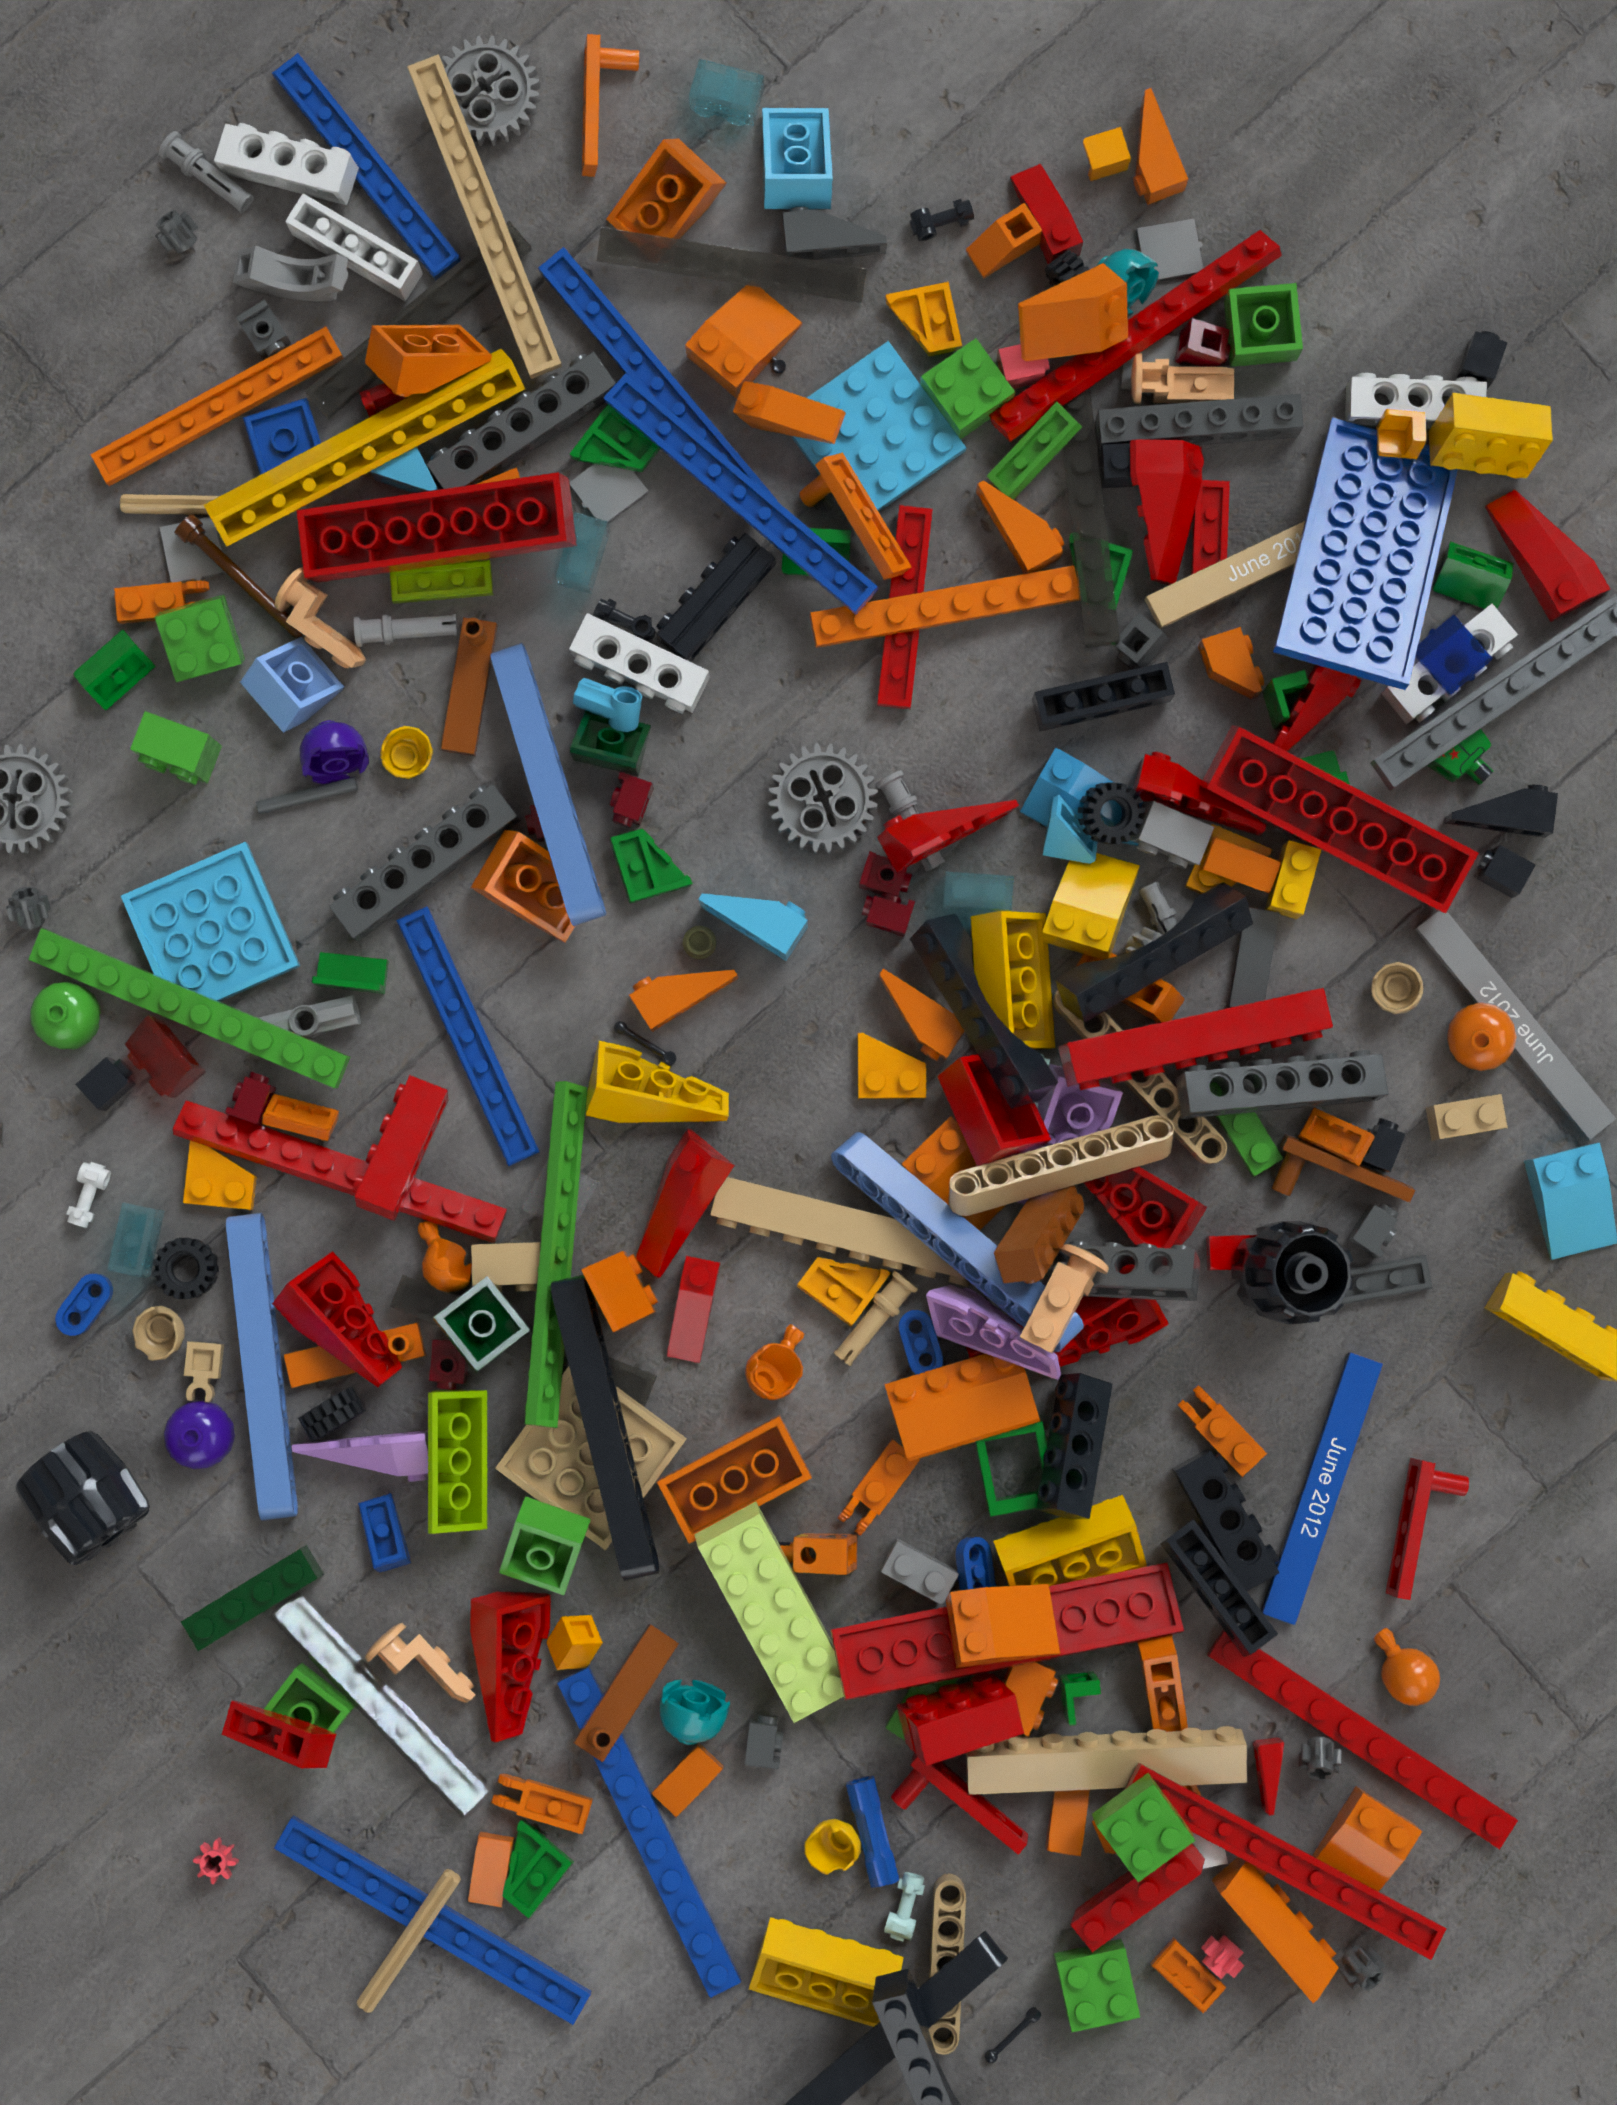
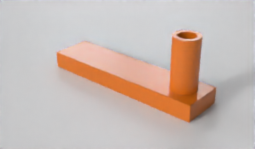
M587 34L584 46L582 176L595 177L598 167L600 68L638 71L639 50L600 47L601 35Z
M839 453L823 457L815 464L820 475L799 493L802 502L809 507H813L832 492L883 579L886 580L904 574L911 568V565L845 455Z
M419 1323L382 1331L385 1332L389 1340V1350L397 1355L400 1362L426 1356ZM320 1346L284 1354L291 1388L357 1373Z

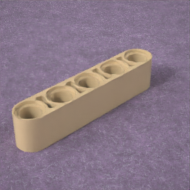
M953 1874L940 1876L933 1888L929 1978L940 1970L937 1967V1962L940 1958L944 1956L953 1958L964 1949L966 1893L961 1879ZM953 1885L959 1889L958 1896L949 1901L943 1899L940 1896L941 1890L945 1886ZM953 1921L958 1927L954 1934L946 1936L938 1930L941 1923ZM961 2001L929 2028L935 2052L938 2054H949L958 2046ZM941 2027H945L952 2031V2036L946 2041H938L933 2036L934 2032Z

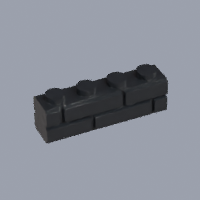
M744 533L739 539L734 536L725 545L722 551L725 556L718 564L711 562L702 572L700 577L703 581L696 589L689 587L680 597L678 602L681 606L673 615L670 612L666 613L657 624L656 628L659 629L657 633L658 640L675 655L692 662L776 565L774 556L747 533Z

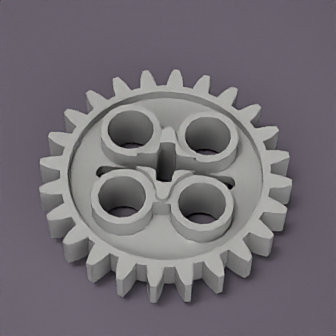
M477 36L476 45L471 46L465 39V49L462 51L453 46L454 57L450 58L443 55L442 59L446 66L444 68L471 137H477L479 146L483 145L485 138H490L492 145L496 146L497 136H502L506 143L509 142L508 132L511 130L520 136L519 124L531 125L527 114L536 115L537 109L533 103L540 102L541 100L540 94L535 91L541 88L539 79L534 78L537 75L535 66H529V56L524 55L520 57L521 52L518 45L509 51L507 39H504L497 46L494 36L489 38L488 44H483L481 37ZM487 64H495L497 66L493 72L486 73L482 71V68ZM461 84H469L471 86L464 93L455 91ZM485 88L487 91L492 90V92L487 94V92L481 90ZM508 89L517 91V94L512 98H504L502 96ZM468 105H469V107H468L467 109H463V108H462L463 106H468ZM482 109L491 111V114L486 118L476 117V113Z
M816 743L814 753L809 754L805 747H801L802 757L798 759L794 754H789L792 764L790 766L784 763L779 764V768L784 773L783 776H772V780L779 785V787H772L768 790L769 794L777 797V799L768 802L769 808L779 810L771 816L772 821L782 820L783 823L778 828V832L783 833L789 830L791 832L788 837L789 843L797 838L801 839V850L808 843L813 844V853L816 854L820 845H825L827 853L831 854L832 844L836 843L843 851L845 839L855 844L857 843L854 834L856 831L861 834L867 833L865 826L862 824L863 821L873 823L874 817L867 813V810L877 809V803L869 801V798L876 796L878 791L876 789H869L867 786L874 782V776L864 777L863 774L868 769L867 764L856 767L858 755L855 754L850 759L845 758V747L838 754L833 753L832 744L828 745L826 752H821L819 744ZM835 769L841 773L842 779L839 783L831 785L824 781L823 774L827 770ZM811 771L816 772L823 794L825 796L831 795L828 798V806L836 821L835 826H830L823 804L821 802L815 803V800H817V789L811 779ZM800 781L806 782L811 788L809 794L805 797L795 796L791 791L795 783ZM847 800L854 805L855 809L852 814L842 816L837 813L835 806L838 802ZM813 812L818 813L823 818L821 826L814 829L809 828L804 823L806 815Z
M19 744L16 753L11 746L5 745L4 755L0 753V775L6 773L8 775L7 785L0 789V807L4 808V817L0 821V851L6 845V851L11 855L15 854L17 846L22 853L28 854L29 844H32L39 851L42 850L41 839L53 843L50 832L52 830L59 833L63 832L62 828L58 825L59 820H70L67 815L62 813L63 809L73 807V804L64 800V797L72 794L73 791L70 788L62 787L69 778L64 774L57 775L62 766L58 763L50 765L52 757L48 754L40 757V750L35 747L27 755V748L22 744ZM19 770H22V774L20 775L18 781L17 772ZM35 777H41L42 785L40 789L36 792H30V781ZM18 794L21 795L22 801H17L15 805L11 803L12 798H17ZM31 810H37V821L35 824L27 826L25 823L27 813ZM14 819H15V821H16V828H15V829H12V828H11V825L13 824Z

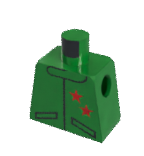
M1479 729L1427 766L1452 783L1466 772L1478 785H1481L1494 772L1480 758L1492 746L1491 742L1482 729Z

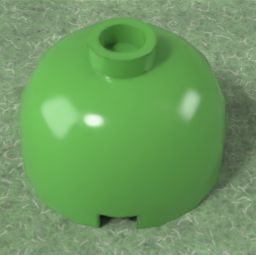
M71 982L53 983L42 989L34 998L30 1009L31 1025L36 1035L47 1045L62 1050L78 1049L89 1043L97 1034L100 1026L98 1024L101 1008L95 995L84 986Z

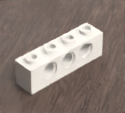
M239 123L238 126L225 124L214 158L216 165L226 175L300 194L304 193L308 196L344 205L348 204L359 169L351 154L345 149L339 147H331V150L321 148L317 143L308 139H300V142L293 141L276 131H269V134L258 132L256 128L244 123ZM262 149L259 156L251 158L254 151ZM293 157L291 163L282 166L286 158ZM324 165L321 172L312 174L317 166Z
M304 193L285 221L293 236L327 256L337 253L347 257V268L405 302L423 275L418 260Z
M1359 373L1356 377H1351L1346 386L1345 421L1364 427H1377L1386 409L1425 412L1426 429H1431L1445 406L1442 402L1443 396L1450 397L1452 393L1486 397L1487 382H1477V379L1474 377H1460L1456 381L1443 380V377L1437 375L1425 376L1423 379H1410V376L1405 374H1394L1389 376V378H1376V375L1373 373ZM1378 393L1386 395L1390 404L1380 405L1375 400L1374 395ZM1408 396H1419L1422 399L1423 406H1413L1409 402Z
M1491 604L1413 666L1410 684L1406 691L1388 686L1381 694L1406 724L1414 718L1420 723L1435 711L1432 706L1434 702L1441 697L1446 702L1461 690L1458 683L1468 676L1472 681L1487 669L1484 662L1494 656L1499 660L1513 648L1510 642L1518 634L1497 608ZM1471 639H1478L1484 644V653H1477L1471 648ZM1444 661H1455L1459 667L1458 674L1447 672L1444 667ZM1425 680L1429 682L1433 688L1432 695L1421 693L1418 688V681Z
M588 613L569 648L571 655L575 657L574 662L588 670H592L593 667L605 671L604 677L620 685L626 681L636 686L635 689L646 698L653 699L654 695L666 700L665 706L683 714L684 710L693 713L710 679L708 670ZM605 645H613L617 648V653L611 659H604L599 656L601 648ZM643 659L648 663L647 669L644 672L636 674L629 670L630 664L634 660ZM668 673L676 675L678 677L677 684L672 688L661 686L659 682L663 675Z

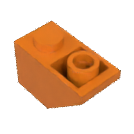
M1023 203L990 225L966 248V253L984 279L1039 245L1042 229L1026 204Z
M1241 627L1202 639L1198 648L1208 678L1250 699L1258 697L1262 691L1261 686H1264V678L1259 666L1254 667L1250 656L1254 653L1252 642L1248 635H1243Z
M1040 1661L1009 1667L1003 1679V1683L1016 1695L1024 1735L1029 1736L1031 1729L1038 1730L1045 1713L1044 1710L1040 1709L1045 1697H1052L1058 1684V1679L1054 1677L1055 1669Z

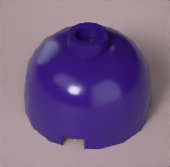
M327 720L319 723L305 734L299 747L303 775L305 777L307 775L312 776L313 782L318 784H328L350 778L348 773L355 772L358 769L359 774H361L369 765V756L363 737L352 726L342 722Z
M205 1400L188 1402L177 1408L167 1420L163 1433L164 1444L170 1457L181 1466L194 1470L210 1468L218 1464L231 1451L235 1439L234 1424L231 1418L227 1416L226 1412L218 1404L205 1402Z

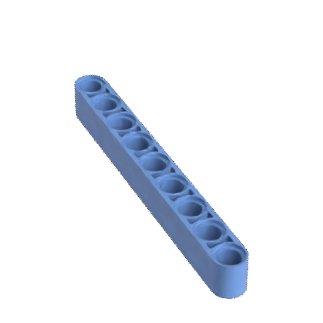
M523 643L491 653L494 671L569 919L572 925L576 926L605 916L606 910L525 646Z
M854 1133L831 1154V1160L840 1173L1023 1328L1025 1327L1046 1287L1040 1281L1032 1284H1026L1023 1281L1003 1283L994 1255V1251L998 1246L964 1217L952 1212L945 1201L863 1133ZM1074 1312L1054 1352H1060L1083 1329V1321L1076 1312Z
M262 1213L231 1216L226 1219V1232L258 1512L262 1521L295 1517L298 1513V1503L276 1310L272 1304L274 1302L265 1219Z

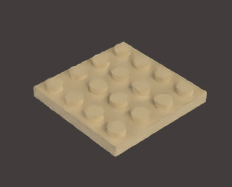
M568 1366L562 1375L558 1427L546 1428L526 1425L495 1469L538 1501L590 1518L585 1536L606 1550L611 1544L612 1538ZM616 1387L644 1498L687 1438Z

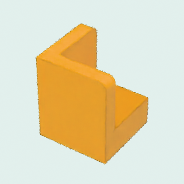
M1121 127L1084 138L1083 146L1090 164L1088 172L1090 181L1128 170L1131 156Z
M1386 409L1377 425V454L1384 457L1417 459L1426 443L1425 412Z
M592 1615L561 1617L547 1639V1646L557 1670L588 1667L603 1643Z

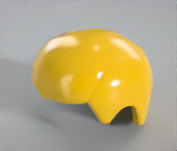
M402 726L388 733L380 749V758L384 768L393 776L403 779H411L421 775L429 766L433 755V748L429 737L419 728Z
M828 1819L820 1822L804 1842V1854L810 1865L826 1875L838 1869L848 1870L857 1861L861 1853L860 1839L854 1828L849 1823L837 1819Z

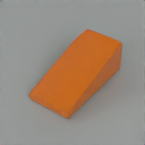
M1213 837L1201 869L1270 893L1279 872L1281 861Z
M697 1743L651 1794L677 1817L723 1770L724 1765L703 1745Z
M1090 1790L1054 1791L1045 1844L1047 1851L1081 1856Z
M486 1832L479 1833L468 1902L502 1908L504 1900L502 1895L505 1881L508 1877L514 1837Z

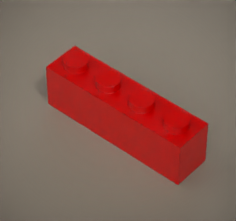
M409 1075L405 1085L400 1083L393 1102L396 1103L392 1115L387 1113L382 1121L379 1132L383 1135L379 1144H372L368 1152L366 1163L369 1166L365 1175L359 1174L353 1185L352 1193L355 1194L357 1207L395 1221L449 1101L447 1089Z
M1192 1843L1140 1882H1137L1131 1872L1127 1871L1076 1908L1070 1925L1093 1953L1201 1875L1205 1858Z

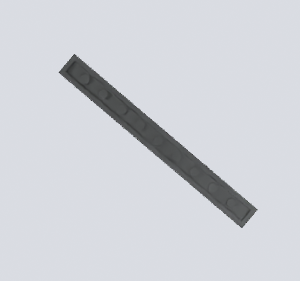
M1617 594L1370 762L1389 791L1617 636Z

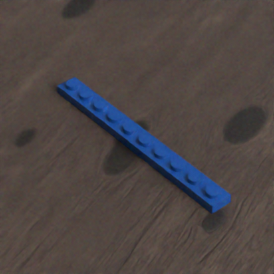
M564 247L538 267L540 274L624 373H627L777 501L769 489Z
M627 373L605 395L604 400L610 407L855 615L878 591L877 585Z
M590 1666L557 1683L580 1730L603 1696ZM621 1733L603 1762L595 1757L593 1758L709 1997L712 1998L741 1983V1977Z
M294 1815L274 1847L277 1851L406 1927L428 1896L425 1892ZM447 1905L443 1906L423 1936L574 2025L591 1995V1990Z

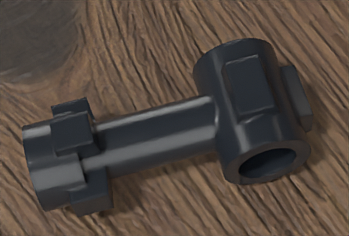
M961 199L953 201L954 208L931 215L929 208L915 210L910 214V226L913 235H917L918 241H927L937 235V227L956 221L960 227L969 225V221L974 220L970 201L962 202Z
M602 598L599 600L593 616L607 623L611 621L633 631L635 636L645 641L654 638L656 630L652 626L651 617L643 615L635 618L615 609L616 601L611 599L606 601Z

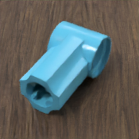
M583 678L578 683L573 697V704L576 707L608 718L609 725L618 731L629 732L638 727L642 695L638 690L623 686L613 689L587 678Z

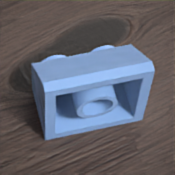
M302 637L257 657L240 681L243 687L283 733L306 722L344 688V685Z

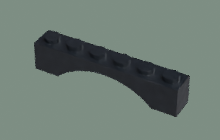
M1222 882L1196 897L1182 920L1156 940L1120 956L1082 963L1056 978L1055 981L1063 1006L1083 1022H1087L1253 925L1246 896Z
M956 913L926 920L909 940L1010 1108L1014 1109L1040 1101L1058 1084V1081L1043 1056L1015 1036L997 1017L986 1001L973 969L972 940Z
M909 1968L877 1976L875 1978L872 2003L915 2105H961L951 2090L939 2063L928 2029L921 1996Z

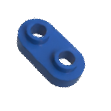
M88 1274L82 1277L56 1313L55 1322L58 1329L69 1336H77L87 1332L112 1298L113 1286L111 1281L102 1274ZM95 1284L101 1287V1294L98 1297H94L91 1293V1288ZM74 1312L79 1313L81 1316V1321L77 1325L71 1322V1315Z
M920 1310L906 1312L899 1321L898 1329L911 1370L917 1375L942 1367L943 1356L931 1318ZM918 1320L921 1322L922 1329L919 1333L914 1334L909 1330L911 1321ZM923 1353H928L932 1357V1362L928 1366H922L919 1363V1357Z
M966 1537L962 1539L957 1545L955 1554L960 1591L973 1589L974 1584L976 1588L996 1587L992 1552L988 1542L980 1537Z

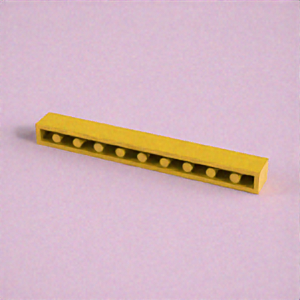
M502 349L491 353L492 358L490 362L432 391L409 396L203 506L227 547L525 390L512 360Z

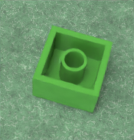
M1290 283L1229 289L1224 300L1226 329L1230 330L1228 343L1231 346L1229 354L1230 367L1297 361L1303 350L1297 284Z
M977 338L923 374L920 381L922 388L960 440L990 420L989 414L1013 399L1015 391Z
M225 594L162 611L155 616L176 682L237 666L245 660Z
M145 711L130 750L139 756L137 761L146 764L145 767L163 774L166 769H169L171 774L177 776V779L196 785L198 780L208 784L222 746L209 734Z
M525 1496L499 1573L565 1595L591 1519Z
M301 1663L293 1670L264 1709L306 1721L336 1733L356 1704L304 1663Z
M1149 1773L1092 1813L1097 1828L1137 1882L1143 1880L1196 1841L1190 1828Z
M1121 1939L1108 1941L1093 1953L1088 1946L1054 1953L1071 2032L1140 2018L1126 1949Z

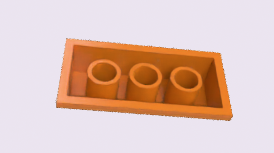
M982 1354L884 1384L908 1462L1040 1422L1025 1368L988 1354Z
M1237 1857L1211 1879L1222 1897L1312 2003L1316 2002L1339 1968L1332 1959L1337 1953L1324 1938L1317 1941L1309 1931L1314 1926L1301 1911L1296 1914L1291 1911L1286 1905L1291 1899L1278 1884L1274 1887L1269 1885L1264 1879L1268 1874L1266 1871Z

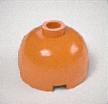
M1484 1002L1468 1005L1458 1011L1449 1024L1447 1034L1449 1050L1455 1059L1468 1069L1478 1071L1495 1069L1505 1063L1513 1053L1517 1039L1514 1023L1507 1012L1494 1004Z

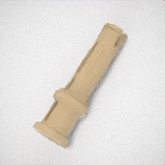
M894 1270L892 1280L881 1293L874 1295L873 1301L875 1303L839 1348L834 1351V1354L841 1360H844L849 1366L853 1364V1361L887 1319L900 1313L899 1307L911 1292H917L918 1288L898 1271Z

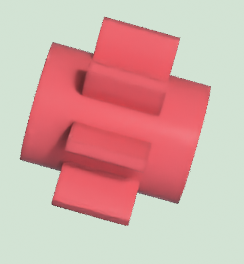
M221 1837L214 1841L212 1847L204 1842L200 1846V1850L204 1855L196 1856L193 1859L194 1863L200 1864L201 1871L197 1876L202 1877L206 1875L211 1877V1884L217 1882L219 1875L228 1880L232 1876V1872L228 1867L235 1866L239 1862V1859L232 1858L231 1851L235 1845L232 1844L228 1847L222 1845ZM219 1855L222 1861L213 1866L210 1861Z
M1211 1935L1201 1947L1207 1954L1202 1962L1220 1979L1227 1973L1235 1978L1245 1966L1239 1960L1244 1952L1226 1935H1223L1219 1941Z

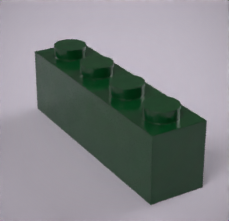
M306 1545L182 1620L181 1623L196 1649L200 1651L321 1577L324 1573Z

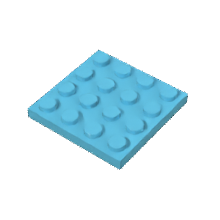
M889 341L807 397L808 399L841 409L846 413L835 444L791 436L818 475H820V472L815 466L817 462L823 457L843 453L878 512L966 451V446Z
M247 842L238 844L121 895L153 973L220 1002L300 967Z

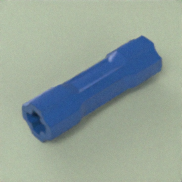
M865 1776L846 1782L851 1808L855 1814L865 1855V1865L870 1886L875 1888L893 1884L899 1881V1875L893 1852L890 1849L874 1776Z

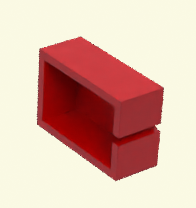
M979 1054L959 1057L937 1076L977 1166L1042 1148L1051 1141L1035 1102L1011 1109Z
M977 1674L969 1682L960 1685L947 1684L940 1687L938 1692L929 1695H913L905 1703L897 1705L905 1742L926 1766L1024 1734L1016 1695L994 1674Z

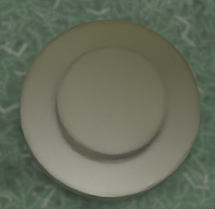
M694 926L683 937V948L687 955L693 959H706L716 949V937L708 927Z

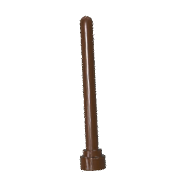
M191 514L178 525L174 534L184 543L196 544L291 636L300 638L303 635L286 622L290 615L286 611L280 612L275 607V601L205 535L206 531L202 528L203 523L196 516Z

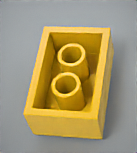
M1452 393L1429 430L1430 465L1444 467L1449 470L1461 469L1475 471L1480 474L1490 473L1505 475L1511 478H1527L1553 441L1551 406Z

